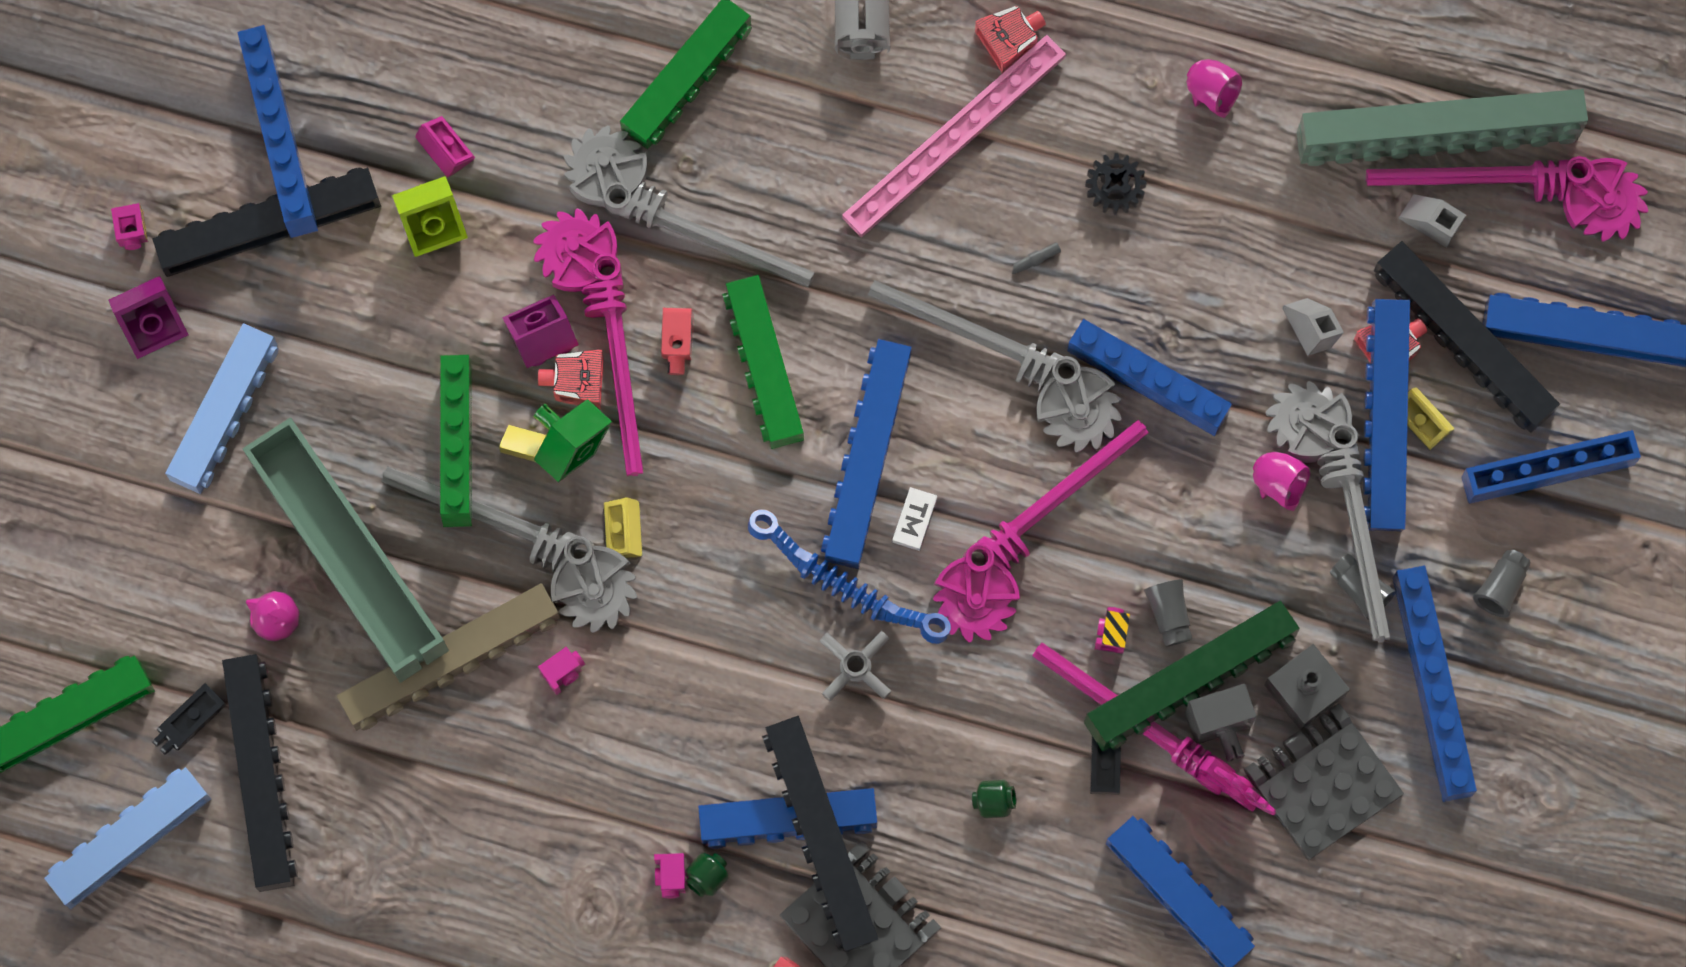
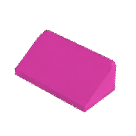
M443 116L422 124L415 137L446 177L454 175L475 159V156Z

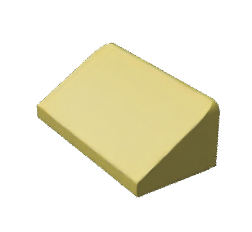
M1413 388L1408 392L1407 426L1431 450L1454 430V427L1418 388Z
M508 425L499 449L501 453L534 461L546 435Z
M627 497L604 502L606 547L617 551L625 558L642 556L639 501Z

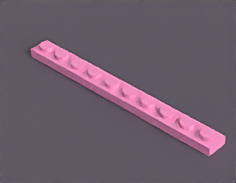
M1048 35L1043 37L842 214V219L862 238L1065 59L1066 53Z

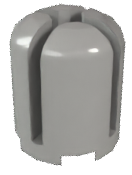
M835 0L834 42L837 54L839 49L842 52L849 53L850 59L868 60L875 59V53L882 52L885 49L889 53L891 49L889 0H865V29H859V0Z

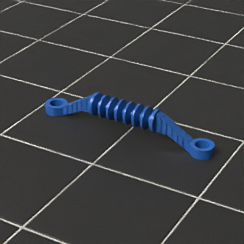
M757 510L751 514L748 522L749 533L759 540L771 539L782 550L781 552L787 556L789 561L798 568L801 578L806 579L810 574H813L811 584L815 585L820 580H823L821 590L825 591L828 587L833 586L831 596L835 597L840 591L843 592L841 602L845 603L850 597L853 598L851 608L854 609L860 603L863 604L861 614L864 615L871 609V620L873 621L885 620L886 622L899 623L900 625L906 624V626L920 628L922 637L934 644L942 643L947 639L951 630V624L944 615L939 613L925 614L901 608L889 601V597L886 595L877 600L878 590L874 589L868 595L866 593L868 584L865 583L859 589L857 588L858 578L855 577L848 583V572L845 571L838 577V566L835 565L828 571V560H824L818 565L819 555L816 553L812 555L800 548L796 542L794 543L792 538L785 531L783 532V529L778 525L777 518L773 513L767 510ZM764 521L768 523L770 527L767 529L759 528L755 522ZM929 625H939L942 629V632H933L929 628Z

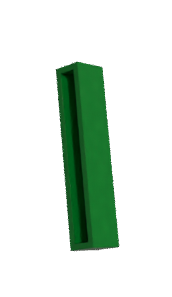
M721 0L620 120L621 130L627 131L628 136L647 150L652 144H658L663 138L664 130L670 122L674 124L680 118L683 112L681 109L687 102L692 103L700 92V86L705 81L709 82L717 72L716 67L722 60L727 61L735 50V44L739 40L743 41L752 30L751 15L732 1Z
M759 275L726 283L727 293L722 294L726 310L732 309L734 319L730 320L733 336L739 335L741 345L737 346L741 363L747 362L749 372L744 374L748 389L754 388L756 398L752 399L756 416L762 415L764 425L759 426L763 442L769 441L771 449L804 441V432Z
M440 355V515L443 527L472 526V367L469 355Z
M135 655L131 658L130 656L122 657L114 663V667L106 671L98 670L88 676L89 680L80 685L75 683L62 690L63 694L53 699L48 697L39 701L35 705L36 708L27 713L21 711L11 716L10 722L0 726V773L155 692L138 658Z

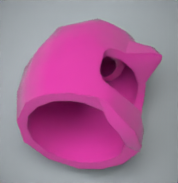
M1200 60L1193 64L1187 73L1186 83L1188 90L1192 94L1195 107L1200 103H1204L1211 112L1225 118L1241 91V76L1234 69L1216 60ZM1219 99L1222 100V104L1220 107H1218Z
M1269 452L1261 455L1253 466V479L1260 489L1262 499L1270 496L1282 507L1294 511L1308 484L1310 477L1309 467L1299 459L1284 453Z
M272 591L262 595L260 598L246 600V604L251 611L250 625L256 634L263 639L276 642L288 638L299 627V609L294 600L286 593Z

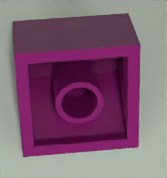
M161 276L108 300L137 359L189 335Z
M554 294L502 317L526 368L542 365L547 359L558 354H566L572 348L579 345L570 322Z

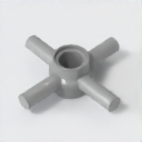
M880 631L862 651L854 650L848 652L832 636L826 633L820 642L841 660V674L824 690L822 695L828 701H831L849 681L859 682L863 680L882 699H885L891 693V690L870 672V659L889 640V637ZM853 660H858L863 663L864 667L859 672H852L848 669L847 665Z

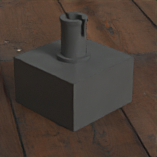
M1314 644L1272 674L1264 684L1300 731L1343 699L1350 690Z
M1241 684L1189 701L1185 715L1195 743L1201 744L1220 738L1227 762L1233 761L1235 757L1236 760L1244 757L1245 755L1236 732L1251 728L1257 717L1246 685Z

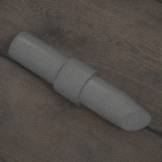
M1055 242L1039 251L1036 250L1028 254L1027 257L1015 262L1012 274L1040 265L1044 260L1061 253L1058 243Z

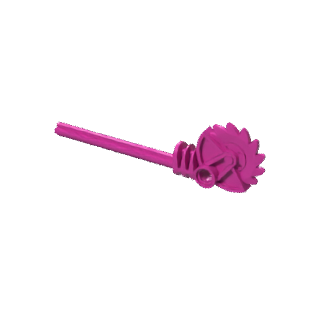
M1577 156L1570 160H1558L1557 165H1554L1552 160H1548L1546 166L1540 160H1535L1531 166L1366 169L1367 186L1531 183L1534 187L1536 202H1541L1543 195H1546L1548 201L1551 202L1553 195L1557 194L1558 200H1563L1564 213L1570 226L1575 229L1578 225H1588L1583 234L1594 235L1602 232V242L1609 240L1615 232L1623 240L1628 234L1630 225L1635 229L1640 228L1641 220L1638 212H1648L1647 205L1640 198V196H1645L1648 191L1644 187L1632 183L1638 178V174L1633 172L1623 173L1627 162L1614 158H1600L1590 161L1586 157ZM1571 169L1581 170L1584 178L1574 177Z
M578 208L575 210L574 218L565 212H557L559 221L543 222L541 225L547 232L538 235L533 240L534 244L541 245L534 256V261L541 262L544 260L542 271L545 278L554 272L553 287L568 292L581 291L584 295H588L583 299V303L589 305L584 310L586 317H605L626 475L638 476V474H643L644 472L622 313L627 310L625 303L621 302L625 298V294L621 292L624 286L621 265L617 259L616 236L608 221L600 227V220L597 214H594L590 221H588L583 211ZM604 267L614 268V272L611 275L605 276L600 273Z
M1139 420L1134 422L1014 520L1008 523L1004 521L999 523V532L992 529L990 531L991 538L983 536L967 549L963 558L952 562L939 574L934 585L943 589L935 594L933 601L943 602L938 613L948 617L951 624L950 635L955 634L959 628L962 636L969 643L973 640V633L983 640L990 641L992 636L989 630L1004 631L1007 629V625L1001 620L1009 618L1016 613L1015 608L1008 607L1007 605L1011 601H1018L1020 599L1017 583L1009 572L1011 570L1009 562L1013 561L1019 564L1018 554L1024 557L1030 555L1029 550L1020 539L1021 535L1146 436L1149 432L1143 423ZM973 552H980L984 555L985 564L983 566H977L972 562L971 556Z
M1043 642L1032 655L1101 705L1118 696ZM1155 721L1150 723L1152 725L1150 729L1142 733L1170 753L1172 757L1171 762L1194 777L1216 795H1220L1223 792L1252 812L1257 807L1264 812L1275 815L1276 810L1252 789L1254 786L1249 780L1237 775L1230 765L1212 755L1209 750H1205L1199 743H1195L1189 736L1181 740Z

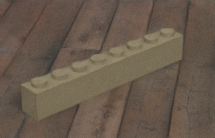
M541 583L442 637L449 651L429 665L425 661L420 663L422 669L400 683L390 667H387L336 696L356 731L359 729L363 731L370 729L378 723L377 719L386 714L393 716L403 710L402 705L412 700L418 702L429 695L428 691L437 686L444 688L455 681V676L463 672L469 674L480 667L479 663L488 658L494 660L506 653V648L514 644L520 646L528 642L532 638L531 635L539 630L545 632L557 625L556 621L560 619L559 613Z

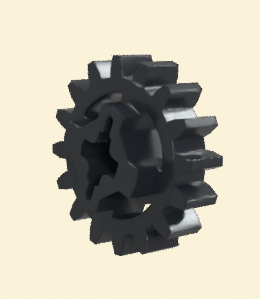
M1118 153L1114 154L1112 160L1107 155H1103L1102 164L1095 160L1093 164L1095 170H1088L1087 176L1090 179H1087L1085 182V187L1091 188L1087 191V197H1095L1093 206L1096 207L1102 204L1103 213L1112 208L1114 215H1117L1120 208L1125 213H1128L1130 204L1136 208L1139 203L1137 198H1144L1145 192L1142 189L1146 188L1147 181L1141 180L1145 175V171H1137L1139 162L1135 161L1130 164L1128 155L1123 160H1120ZM1099 177L1101 178L1100 181L1104 184L1101 190H1099L1097 185ZM1131 178H1133L1135 185L1133 191L1131 190V186L1128 184Z

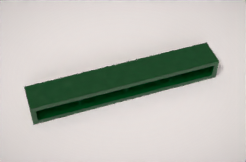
M1280 600L1087 713L1084 724L1102 751L1110 747L1112 750H1115L1126 743L1128 736L1133 733L1140 735L1146 732L1152 726L1150 723L1159 718L1161 721L1168 719L1176 712V708L1183 704L1187 707L1189 701L1200 698L1199 695L1206 690L1213 692L1219 689L1224 684L1223 680L1233 676L1237 678L1248 670L1247 666L1254 662L1258 664L1263 663L1272 656L1271 652L1279 647L1282 650L1290 647L1296 642L1295 638L1300 628Z

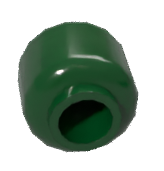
M1004 779L982 781L978 785L977 792L972 793L973 808L978 809L983 818L1007 817L1012 809H1016L1017 798L1015 788L1010 786Z
M706 853L699 854L685 870L686 885L700 897L715 895L728 880V872L725 869L727 862L716 853L712 856Z

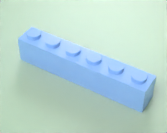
M244 323L242 324L165 473L170 481L199 494L202 493L204 488L210 486L214 477L212 472L217 462L221 463L227 452L225 446L229 438H234L240 427L238 421L242 413H247L253 401L251 396L255 388H260L265 379L266 373L264 371L268 363H272L278 354V344L273 336Z
M186 767L183 770L177 769L166 778L167 782L160 788L154 787L142 797L143 801L135 807L132 805L123 810L119 815L120 819L112 825L107 824L100 828L95 834L97 836L88 844L86 842L80 844L72 851V857L65 862H57L48 870L49 875L44 879L65 906L69 909L74 908L211 800L210 796Z

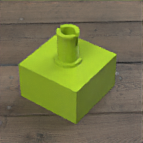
M446 176L392 195L415 257L468 238Z

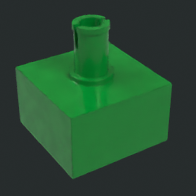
M588 399L562 418L550 409L547 404H543L533 417L549 431L534 461L559 483L595 456L612 421Z

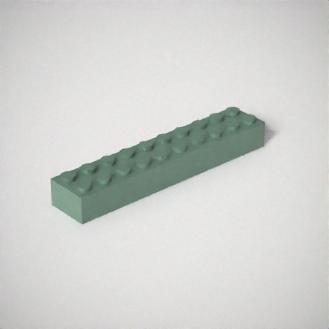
M1584 89L1302 113L1296 133L1300 164L1308 163L1309 166H1320L1328 161L1345 164L1352 162L1353 159L1363 158L1365 161H1376L1386 156H1392L1393 159H1402L1408 157L1409 154H1420V156L1426 157L1443 151H1447L1449 154H1458L1466 149L1484 152L1491 150L1492 147L1501 146L1504 149H1515L1524 144H1531L1533 147L1547 145L1548 142L1558 141L1559 144H1571L1579 139L1588 122Z
M291 417L242 448L262 481L400 683L421 670L420 663L423 661L429 665L449 651L435 626Z

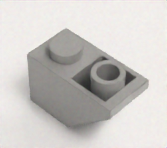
M1414 194L1399 216V219L1447 248L1461 227L1466 214L1443 200Z
M1306 298L1282 307L1307 356L1331 349L1344 333L1332 309Z

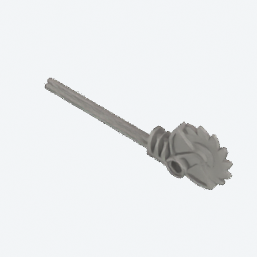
M606 126L594 136L593 131L589 128L583 136L582 143L577 139L572 140L571 146L574 156L564 155L565 163L572 170L564 173V176L574 182L570 185V192L580 201L591 206L605 207L607 214L613 218L632 220L636 217L637 224L647 221V228L649 229L655 226L662 227L808 288L811 285L815 272L665 211L663 207L668 192L661 190L657 195L655 194V186H652L648 191L645 190L646 182L644 181L647 175L646 152L635 153L640 150L641 145L637 142L625 141L628 137L627 131H619L610 135V126ZM615 197H622L625 199L620 204H614L613 202H611V200Z
M874 280L868 296L1019 361L1021 368L1016 382L1020 383L1025 377L1029 379L1028 387L1033 382L1039 384L1038 391L1041 390L1037 402V421H1046L1051 424L1043 429L1044 433L1052 436H1061L1057 441L1058 447L1068 446L1075 442L1074 450L1078 453L1091 441L1093 448L1097 450L1102 442L1103 433L1108 438H1113L1114 428L1111 420L1118 422L1122 418L1112 404L1119 403L1121 399L1116 394L1108 392L1115 387V383L1104 373L1092 368L1080 367L1078 361L1073 357L1062 356L1055 352L1048 356V349L1046 348L1041 352L1036 351L1037 344L1032 343L1029 346H1025ZM1067 366L1074 371V375L1069 379H1064L1060 377L1058 371L1060 368Z
M1310 381L1307 382L1306 389L1295 384H1289L1288 390L1290 393L1275 394L1273 399L1278 404L1271 406L1266 411L1267 416L1274 417L1268 425L1267 432L1274 433L1278 431L1277 446L1282 448L1288 443L1289 450L1287 455L1305 463L1317 462L1318 465L1322 466L1319 469V473L1324 476L1321 479V484L1324 488L1343 487L1373 641H1378V643L1384 642V640L1390 639L1360 489V482L1364 480V475L1360 471L1362 465L1361 461L1358 460L1360 457L1357 445L1358 433L1351 425L1352 413L1350 405L1343 393L1333 398L1330 387H1326L1321 393L1318 387ZM1344 439L1348 444H1339L1336 440Z
M388 466L383 471L382 483L440 505L439 486ZM472 500L473 519L533 542L534 547L531 552L530 563L536 564L541 559L543 568H546L549 563L552 564L554 575L551 582V599L553 603L563 602L567 604L559 610V613L568 617H576L572 625L573 627H583L591 623L590 630L592 633H595L602 628L606 621L608 626L614 629L618 622L619 612L627 617L630 615L627 598L636 599L637 594L627 582L635 580L636 576L629 571L623 570L631 564L623 555L607 547L595 546L585 537L571 532L562 535L561 528L552 531L551 524L545 523L543 526H538ZM582 544L586 545L587 554L585 557L576 559L574 556L576 547Z

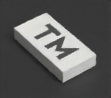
M910 487L892 539L893 543L920 551L937 495Z

